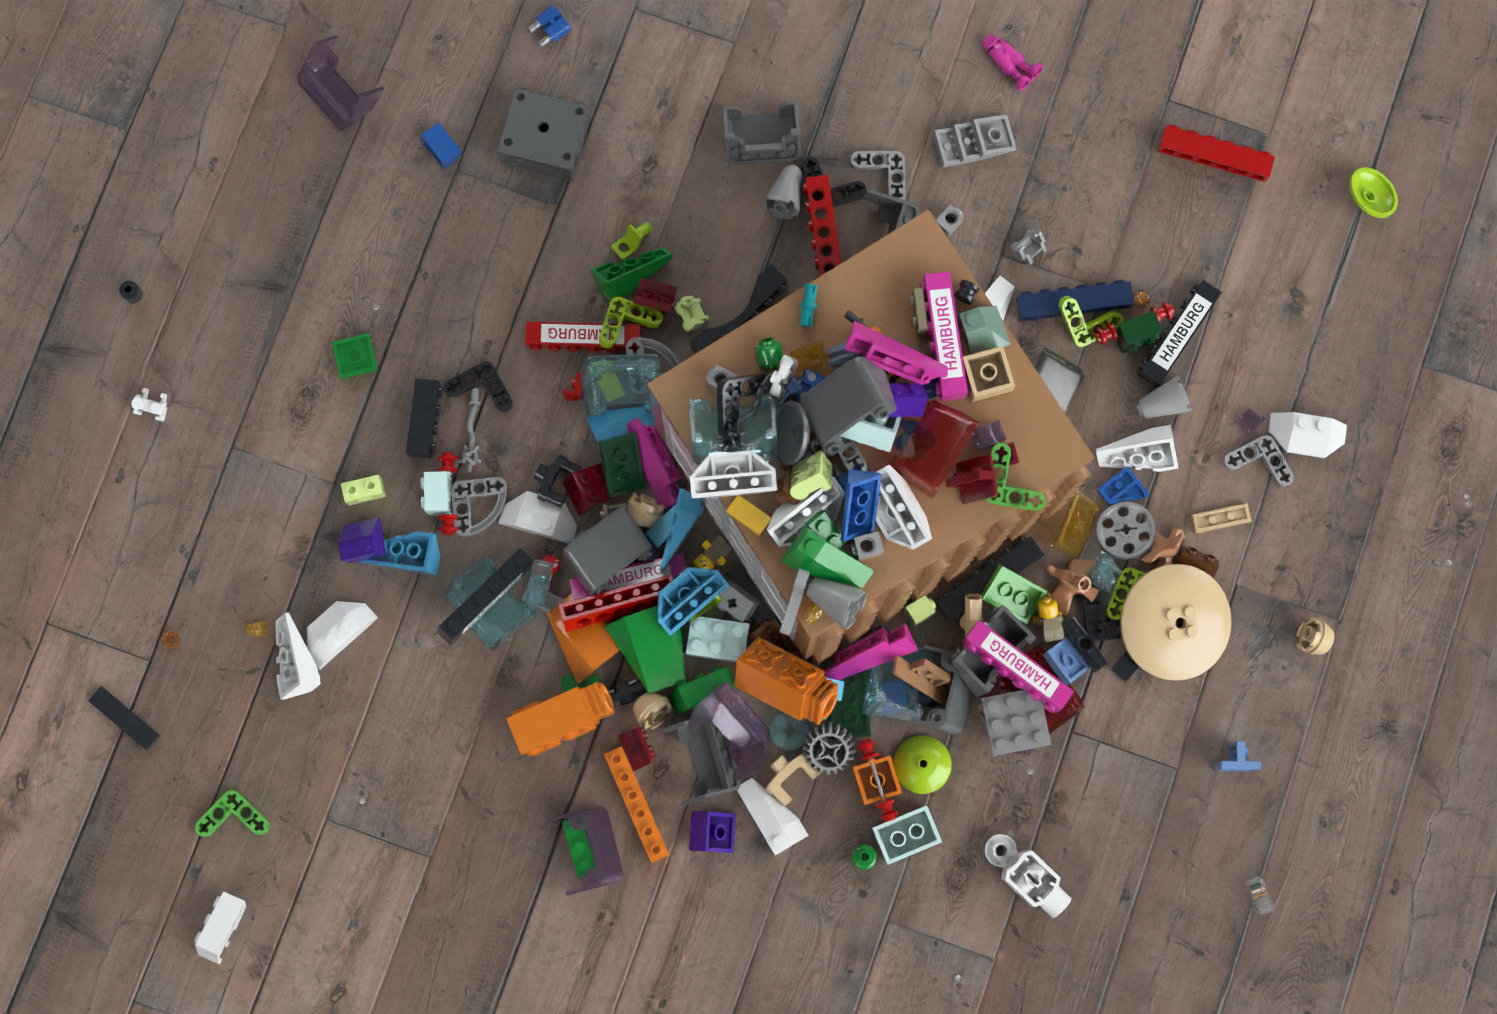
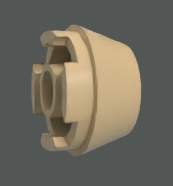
M633 493L632 497L628 499L627 510L638 526L651 528L663 516L665 506L660 505L659 507L656 505V500L644 494L638 497L636 493Z
M1310 617L1307 623L1303 622L1300 625L1296 634L1299 637V643L1296 646L1304 654L1323 655L1329 651L1334 641V631L1321 618Z
M655 692L645 693L633 706V712L639 726L645 729L649 727L651 730L660 726L664 722L662 718L667 712L671 713L672 705L669 703L668 698Z

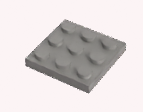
M1021 690L981 698L993 756L1051 745L1043 704L1030 698L1028 692Z

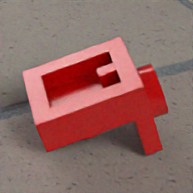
M577 373L576 378L572 379L571 389H574V391L563 390L562 394L566 400L577 402L578 399L583 400L586 381L585 374Z

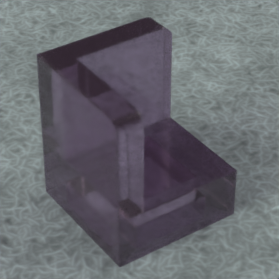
M1248 408L1235 423L1250 435L1266 417L1262 416L1260 418L1254 411Z

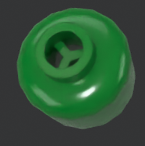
M774 337L760 339L759 343L755 346L757 364L766 367V370L778 368V364H780L784 356L781 342L775 340Z
M861 844L854 848L851 859L854 866L858 869L866 870L875 865L877 853L872 846Z

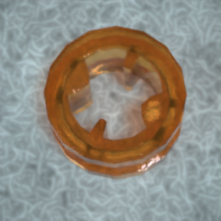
M1142 289L1138 291V294H1133L1135 302L1141 308H1144L1145 304L1151 302L1147 293Z
M168 631L163 635L162 643L168 649L174 650L180 646L181 638L176 632ZM171 635L176 638V642L173 641V645L167 642L168 637Z

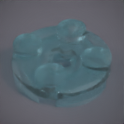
M783 712L776 716L771 723L770 737L774 744L782 750H796L805 743V737H808V724L804 718L799 721ZM788 726L795 730L791 737H787V733L783 731Z

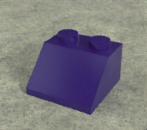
M889 383L897 410L887 417H922L928 400L924 386L918 383Z
M380 517L344 526L338 541L341 561L355 563L386 555Z
M691 811L689 851L734 853L736 814Z

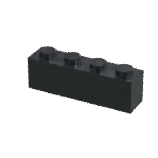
M415 378L406 454L410 457L431 459L432 454H435L436 442L433 441L434 435L438 434L436 417L440 416L441 405H438L439 398H442L443 386H441L438 380Z

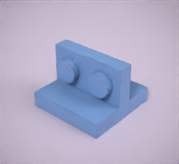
M1237 741L1229 744V761L1214 763V771L1261 770V762L1245 761V758H1248V747L1245 746V742Z

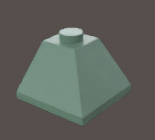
M997 306L978 307L959 314L957 322L970 355L1011 345Z

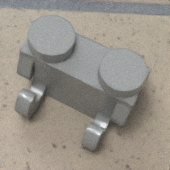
M1028 230L1021 241L1014 242L1011 245L1010 250L1020 261L1023 260L1026 264L1031 265L1033 263L1032 258L1038 252L1045 253L1047 251L1044 245L1046 240L1041 231Z

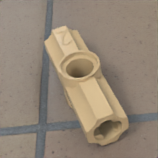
M965 595V614L960 620L961 628L965 629L964 638L975 623L979 620L981 622L985 621V619L981 618L982 595Z

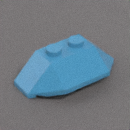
M687 567L658 592V623L671 636L727 588L729 584L718 570Z

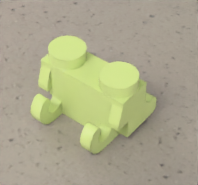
M685 296L681 298L680 302L676 303L675 310L682 316L684 320L682 325L687 332L700 328L702 324L709 320L708 315H704L700 306L702 303L700 298L694 299L693 296Z

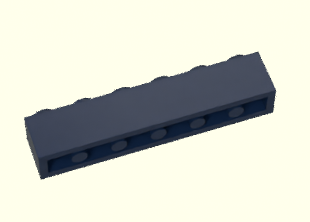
M1117 280L1113 284L1099 282L1095 286L1089 287L1087 284H1082L1073 289L1060 287L1057 291H1050V289L1040 290L1039 293L1026 291L1020 293L1016 299L1019 322L1062 317L1058 304L1064 296H1070L1075 299L1082 314L1131 308L1134 304L1131 281L1125 282V280ZM1067 302L1066 308H1067V309L1070 311V313H1071V312H1073V311L1070 310V307H1069V305H1070L1071 303H1070V302Z

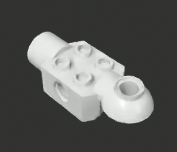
M1003 834L994 835L988 840L985 846L986 858L994 866L1003 868L1001 879L1029 906H1040L1052 918H1055L1069 905L1072 898L1059 887L1061 878L1032 850L1017 852L1013 839ZM999 845L1004 847V853L1001 856L996 854V848Z

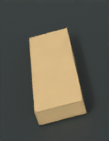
M1247 503L1190 515L1195 534L1252 522Z

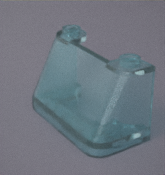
M656 354L592 356L585 359L581 382L587 416H601L606 412L607 406L644 404L645 411L652 414L647 384L661 376L659 356Z
M761 395V402L757 412L741 424L740 431H747L745 435L741 436V444L744 446V449L740 450L738 447L733 449L727 448L725 452L721 451L723 447L722 440L715 439V436L719 435L717 409H711L710 402L703 398L689 399L692 459L696 464L701 465L709 454L750 450L766 462L772 461L777 457L774 395ZM739 407V418L752 407ZM725 408V414L729 415L732 408Z
M485 556L454 578L445 591V597L450 605L456 610L496 571V564ZM507 591L470 628L489 649L494 651L529 622L536 612L530 603L521 602L519 604Z
M917 647V651L904 655L901 658L910 664L924 658L930 661L932 653ZM894 660L870 668L862 713L871 717L913 723L916 720H920L923 709H921V704L917 703L919 690L893 674Z

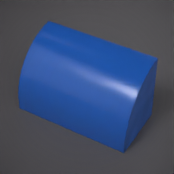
M440 123L421 134L422 143L443 170L459 158L461 150Z

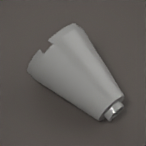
M789 165L784 167L763 201L764 209L767 212L771 210L775 217L793 219V216L796 215L798 217L802 172L797 166Z
M1179 375L1139 400L1140 405L1136 407L1140 416L1144 415L1146 419L1192 411L1191 407L1187 408L1190 402L1183 384L1177 382L1180 380Z
M819 577L810 579L805 587L806 595L841 628L846 630L856 621L857 618L854 616L858 611L861 612L867 598V594L861 589Z

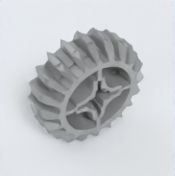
M831 722L829 727L822 723L821 729L815 726L814 732L809 731V737H805L804 742L806 744L803 745V750L806 752H804V757L810 758L807 763L814 764L813 770L819 767L820 774L823 770H827V775H830L831 770L837 774L838 768L844 771L845 765L850 766V760H854L855 756L853 753L856 752V748L853 746L855 745V740H850L852 734H846V728L840 730L839 724L834 728ZM827 736H833L836 739H830ZM819 739L822 747L815 753L813 746ZM844 744L846 751L841 758H839V753L837 750L840 749V746ZM829 758L831 761H825L823 759Z

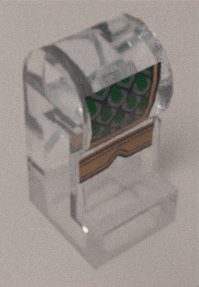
M1261 876L1245 881L1256 916L1276 910L1275 904L1272 902Z

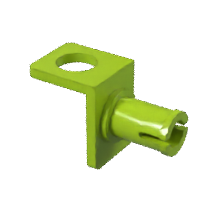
M645 221L635 229L630 224L625 236L612 244L611 248L622 260L626 259L639 249L643 237L652 232L651 225ZM626 244L629 247V251L621 252L618 246Z

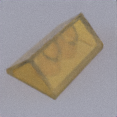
M1077 491L1069 500L1051 548L1080 558L1100 505Z

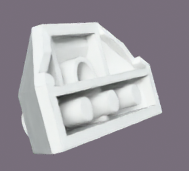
M1296 412L1271 413L1268 432L1288 453L1325 458L1345 443L1347 425L1333 418Z
M752 450L709 454L690 476L692 498H716L777 491L775 468Z
M890 465L878 470L877 473L882 474L876 522L885 538L910 549H915L931 540L927 517L906 480Z
M832 477L831 489L824 492L822 488H819L809 493L805 499L800 500V503L796 505L791 500L782 504L773 514L767 528L768 533L779 547H784L792 544L803 526H807L806 522L821 509L834 522L838 517L842 499L845 496L844 490L835 477Z
M526 491L504 505L498 524L567 543L566 540L569 538L571 541L574 540L573 538L578 526L565 503L560 508L550 502H543L537 499L538 494Z
M336 601L307 627V649L319 670L378 619L365 603Z

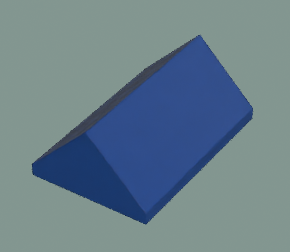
M848 470L841 541L844 542L874 532L882 474Z

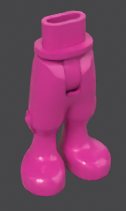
M990 34L981 43L986 48V53L1002 69V72L1014 78L1016 82L1015 87L1019 91L1028 87L1030 81H1034L1044 67L1041 63H1035L1033 66L1027 64L1022 53L1016 51L1001 38H996L993 34ZM1015 66L1020 68L1026 75H1022L1017 71Z

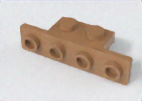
M899 656L894 657V675L941 705L945 706L947 704L949 688L943 684L951 681L950 674L925 658L910 664Z

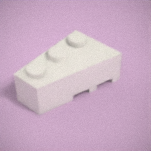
M223 892L221 897L218 896L216 898L212 914L207 915L203 931H199L194 940L198 955L219 965L222 961L220 955L224 947H228L230 943L228 940L233 930H236L246 908L244 900L226 892Z

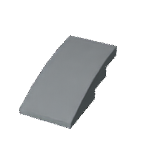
M1007 115L974 119L969 123L956 124L951 128L934 130L932 132L942 168L979 161L1017 150Z

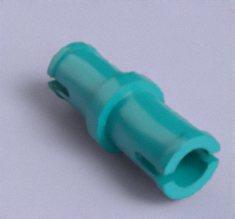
M805 284L804 298L800 304L802 311L799 326L812 328L814 310L817 309L815 302L818 285Z

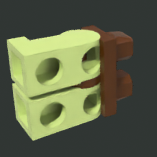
M821 450L798 462L793 468L789 466L784 469V476L777 479L779 490L776 491V497L781 504L791 500L796 505L800 503V500L805 499L809 493L819 488H822L824 492L832 488L831 476L833 465Z

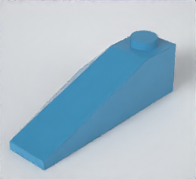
M684 489L679 490L673 522L671 523L660 569L662 571L666 569L694 526L698 515L702 516L704 504H701L702 498H692L691 493Z

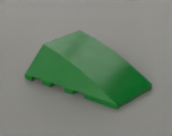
M658 605L623 617L604 627L648 694L686 680L681 628L669 636L657 621Z

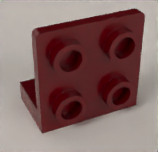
M602 463L574 472L562 482L579 516L588 512L593 506L618 497H608Z
M638 724L634 726V729L618 735L633 772L654 763L653 758L657 757L652 745L648 746L645 741L649 738L644 727L640 728Z

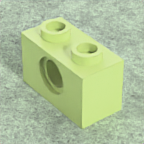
M379 475L341 483L344 501L348 506L386 497L383 481Z
M925 595L905 607L903 612L914 628L935 614L936 605L931 598H927Z

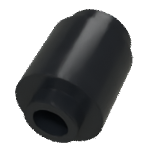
M125 281L121 284L119 292L127 302L134 304L142 299L143 291L135 282Z

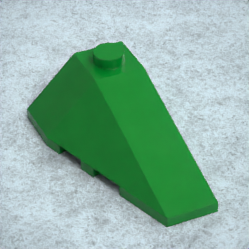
M662 247L644 252L638 258H630L629 256L623 262L613 264V261L606 262L590 269V272L603 296L611 302L614 297L623 298L629 295L639 286L640 279H648L673 258V254Z
M805 525L780 560L797 572L801 568L810 571L809 575L858 588H863L874 572L873 569Z

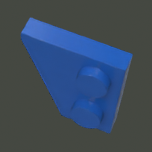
M1128 466L1097 489V492L1108 505L1144 499L1150 496Z

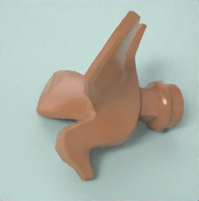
M1180 528L1172 529L1167 539L1155 530V539L1151 546L1152 550L1142 558V561L1151 563L1159 557V561L1156 564L1157 568L1172 564L1173 556L1178 553L1182 540L1186 538ZM1144 532L1139 535V540L1142 542H1147L1150 539L1148 533Z
M1074 559L1069 563L1067 570L1058 569L1051 565L1047 566L1048 574L1060 581L1050 597L1057 602L1058 611H1061L1063 616L1068 614L1074 594H1083L1091 602L1097 596L1099 589L1091 587V580L1086 577L1095 568L1096 561Z

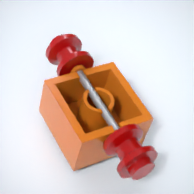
M870 738L859 741L860 745L856 747L862 750L863 756L860 758L861 761L867 760V763L852 767V771L863 805L880 801L882 803L875 805L882 812L879 819H884V822L895 820V815H898V811H893L892 804L895 801L894 799L886 800L889 797L902 794L891 756L875 760V757L880 756L878 752H874L873 746L876 742L871 741Z

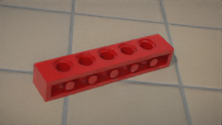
M828 174L806 178V183L803 184L804 195H808L809 202H805L806 211L811 213L812 219L808 221L809 230L814 232L815 238L811 239L812 249L817 251V257L814 258L815 268L819 269L820 276L825 274L824 269L831 266L835 268L842 263ZM821 193L823 195L822 200H814L813 194ZM818 211H823L826 213V217L818 219L815 214ZM825 229L829 232V235L826 238H821L818 232ZM824 248H829L832 254L825 257L821 254V251Z
M672 574L559 604L565 632L617 619L657 606L658 592L673 580Z

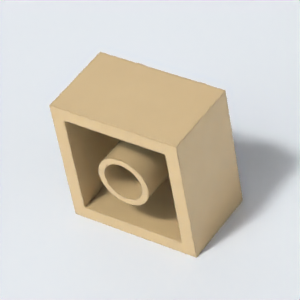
M1003 346L963 357L966 383L972 402L1013 391L1015 383Z

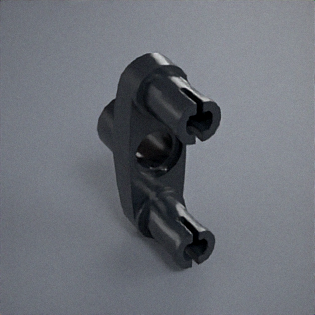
M559 455L549 467L540 464L533 478L541 482L537 499L543 502H550L561 508L566 497L551 491V487L560 471L572 474L582 470L583 467L569 461L563 455Z

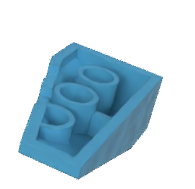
M651 405L606 410L586 418L597 443L604 439L629 433L626 424L635 418H639L641 424L645 426L651 425L655 428Z
M416 531L408 535H398L394 538L384 539L386 555L359 561L365 564L437 576L441 556L436 534Z

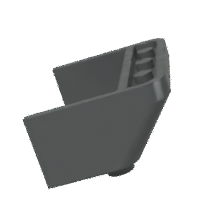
M869 188L862 197V200L880 205L878 217L883 222L890 224L887 235L920 215V209L916 204Z
M924 645L922 652L941 656L942 667L946 671L954 673L945 710L932 709L928 713L926 721L906 717L904 723L956 735L963 729L972 692L951 663V651Z
M713 715L683 721L661 729L662 733L675 731L676 739L681 744H689L699 781L694 782L691 792L693 798L682 801V805L706 800L739 789V776L724 724L719 716Z

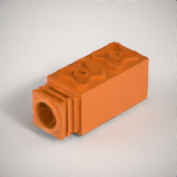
M757 637L737 659L734 686L799 721L802 718H808L811 722L819 725L835 707L838 698V683H833L832 680L824 677V671L760 637Z
M595 682L581 689L579 687L573 688L546 701L533 702L511 712V716L506 719L520 754H527L529 757L539 755L561 745V740L570 741L597 729L596 725L600 724L599 720L615 714L611 696L605 685Z

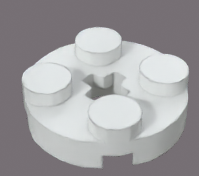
M787 355L782 357L779 371H774L770 382L773 383L769 391L770 394L778 398L785 395L786 391L783 388L791 379L792 371L796 372L798 360Z

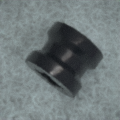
M961 280L960 288L955 292L954 297L963 303L972 305L974 295L978 294L980 288L970 281Z

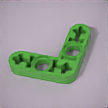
M1004 442L994 444L991 449L992 460L998 461L999 456L995 451L999 450L1000 446H1003L1007 454L1002 455L1001 461H1006L1005 465L993 463L994 468L1000 467L1003 469V476L996 479V483L1002 482V486L997 485V492L1000 493L999 496H996L995 499L988 498L986 500L997 505L1034 511L1041 510L1046 503V499L1041 492L1006 486L1011 450ZM1013 491H1017L1021 495V499L1017 503L1009 501V494ZM1024 493H1028L1027 498H1034L1035 495H1038V498L1042 500L1041 503L1033 506V502L1026 501V505H1022L1025 500Z
M229 790L197 821L195 832L199 836H210L232 813L253 833L258 835L267 833L270 824L241 793ZM236 794L235 800L238 803H241L242 801L244 803L241 804L239 807L233 802L229 804V795L234 796ZM244 807L251 809V815L248 818H244L241 815V810ZM216 808H221L224 812L223 817L220 819L214 817L213 813ZM256 814L258 817L255 819L258 822H264V830H256L257 824L253 821L249 824V821L254 819ZM208 816L212 821L216 822L215 825L213 823L208 825V832H201V824H207L210 821L207 819Z

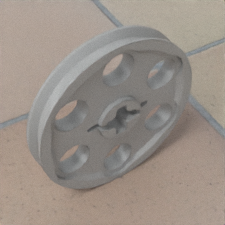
M1119 502L1108 507L1100 516L1097 524L1098 540L1102 548L1115 558H1137L1149 550L1155 539L1156 531L1153 517L1147 509L1137 503ZM1120 508H1127L1129 514L1121 517L1118 515V510ZM1140 514L1147 517V521L1143 524L1136 521V517ZM1106 519H1111L1114 522V525L1109 529L1103 526V522ZM1125 526H1128V529H1132L1128 535L1121 532ZM1141 533H1148L1150 539L1147 542L1140 541L1139 535ZM1110 537L1115 538L1117 541L1113 547L1105 544L1106 540ZM1131 544L1135 550L1127 554L1123 548L1125 545Z

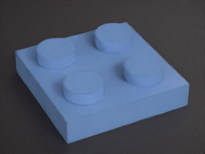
M1068 637L1043 654L1047 663L1066 686L1090 669Z

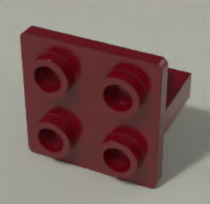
M642 278L640 279L638 292L633 303L659 310L663 315L662 322L669 323L677 287ZM633 310L634 316L641 315L639 310Z
M991 454L957 462V473H953V477L945 479L946 487L960 488L962 504L998 496Z

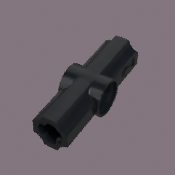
M1074 616L1062 624L1063 631L1094 673L1109 663L1094 644L1093 638L1086 633ZM1081 640H1086L1089 643L1088 649L1081 648Z
M638 678L631 682L622 683L609 691L614 708L619 705L629 704L635 701L637 697L647 693Z

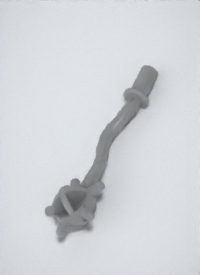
M476 388L471 389V401L469 402V405H472L467 422V429L470 435L469 448L466 445L463 446L462 457L458 460V463H463L467 466L468 472L472 471V466L481 463L477 452L479 446L476 445L474 447L475 433L472 425L477 406L480 405L479 389Z

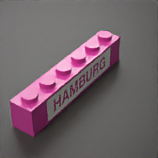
M950 272L925 274L920 282V288L923 289L925 312L928 316V329L926 333L930 334L931 342L928 344L930 355L933 354L934 360L948 367L946 378L942 376L937 377V382L934 384L935 394L939 395L940 401L965 399L968 390Z
M675 554L664 571L660 570L663 558H654L648 562L633 563L630 566H626L607 580V588L604 592L672 574L674 579L686 569L683 554ZM576 577L570 579L574 600L591 596Z
M980 620L974 624L961 642L969 652L979 655L985 664L996 668L997 673L1012 680L1014 686L1028 692L1030 698L1044 704V708L1049 712L1058 713L1061 711L1074 693L1072 689Z

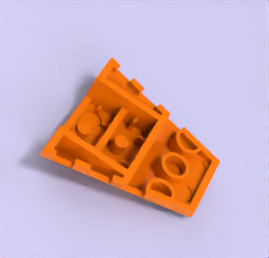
M573 593L565 598L564 603L574 601ZM559 605L546 612L577 685L590 677L594 670L620 651L604 628L617 620L613 619L565 632Z

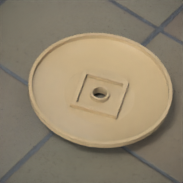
M1170 564L1155 568L1136 581L1124 600L1120 618L1122 640L1130 657L1145 672L1161 679L1174 681L1196 677L1211 668L1227 646L1231 632V611L1226 595L1210 575L1198 568L1181 564ZM1181 617L1184 624L1181 628H1177L1176 620Z

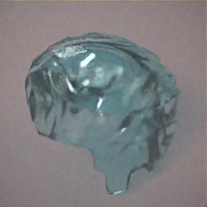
M1102 551L1095 560L1096 562L1089 578L1095 587L1108 594L1116 582L1113 572L1121 574L1122 571L1114 563V558L1105 551Z

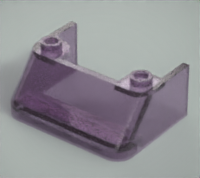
M334 35L314 43L298 74V82L335 126L340 130H345L353 126L374 108L384 88L381 86L368 92L365 91L359 96L336 71L339 66V59L332 49L339 37Z
M724 682L718 685L695 706L687 727L690 730L709 721L717 727L731 743L729 756L737 765L733 775V780L736 781L759 771L770 740V731L729 682Z
M596 806L547 818L548 823L568 819L572 829H587L596 864L595 868L589 869L584 873L583 882L585 887L568 891L566 896L618 883L623 878V868L609 813L604 807Z

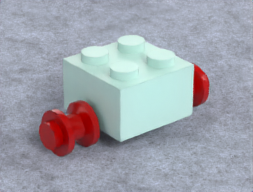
M443 452L442 456H438V460L442 462V467L438 469V472H424V478H421V489H424V497H421V508H424V511L429 516H438V519L442 520V527H439V532H442V535L451 536L454 535V532L458 531V528L454 526V520L458 519V515L452 514V477L450 476L452 473H457V468L453 465V462L457 460V456H454L453 452Z

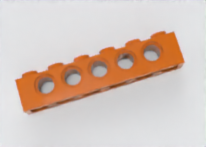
M621 746L605 753L604 756L650 862L653 863L669 856L670 854L623 747Z

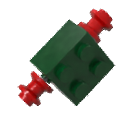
M1164 301L1161 303V307L1156 308L1152 306L1149 313L1121 323L1117 328L1112 323H1108L1107 328L1104 330L1098 327L1096 328V333H1094L1095 339L1098 344L1101 343L1103 346L1107 345V340L1109 339L1117 341L1121 353L1128 352V354L1138 351V347L1143 345L1149 347L1156 343V340L1159 339L1163 332L1160 325L1161 319L1165 317L1168 320L1172 319L1174 314L1173 307Z

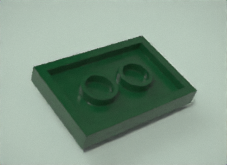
M630 432L598 441L608 497L612 498L644 489L645 482L636 433Z

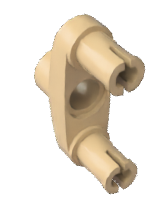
M804 753L791 761H788L781 755L770 765L776 774L768 783L766 791L770 795L773 794L783 806H786L792 798L781 787V783L797 768L801 767L812 780L820 774L818 768L813 770V763H807L810 758L804 757Z

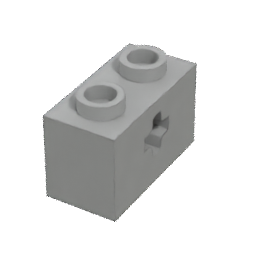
M726 580L729 586L718 594L713 601L720 610L729 612L735 621H748L760 601L732 580Z

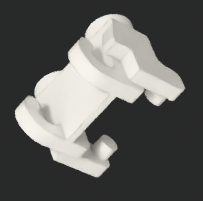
M143 388V397L136 395L132 400L133 413L142 415L141 410L157 414L155 420L163 422L168 408L166 407L167 394L161 393L160 398L162 399L161 402L147 399L149 389Z

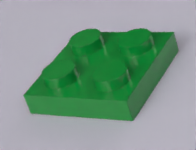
M369 333L332 342L341 380L378 371Z

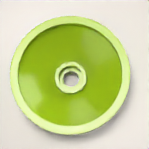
M1363 167L1357 169L1351 175L1349 180L1350 193L1354 202L1362 211L1377 218L1389 217L1396 211L1398 206L1397 193L1391 182L1382 173L1372 168Z
M918 735L905 740L896 750L893 759V766L899 783L905 789L917 794H927L938 790L946 783L951 773V757L947 748L939 740L931 736ZM921 760L926 761L927 766L925 768L920 766Z

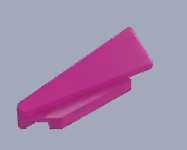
M856 321L853 322L844 350L865 355L864 358L879 368L921 385L927 384L931 379L937 377H947L948 367Z
M635 418L626 424L629 433H636L642 467L658 506L664 505L665 510L676 504L680 490L676 482L682 479L656 429L651 425L645 426L641 424L640 419Z
M905 623L889 634L885 628H882L837 652L832 658L834 661L833 665L826 670L824 669V675L830 679L841 680L894 660L896 656L902 657L917 651V646Z

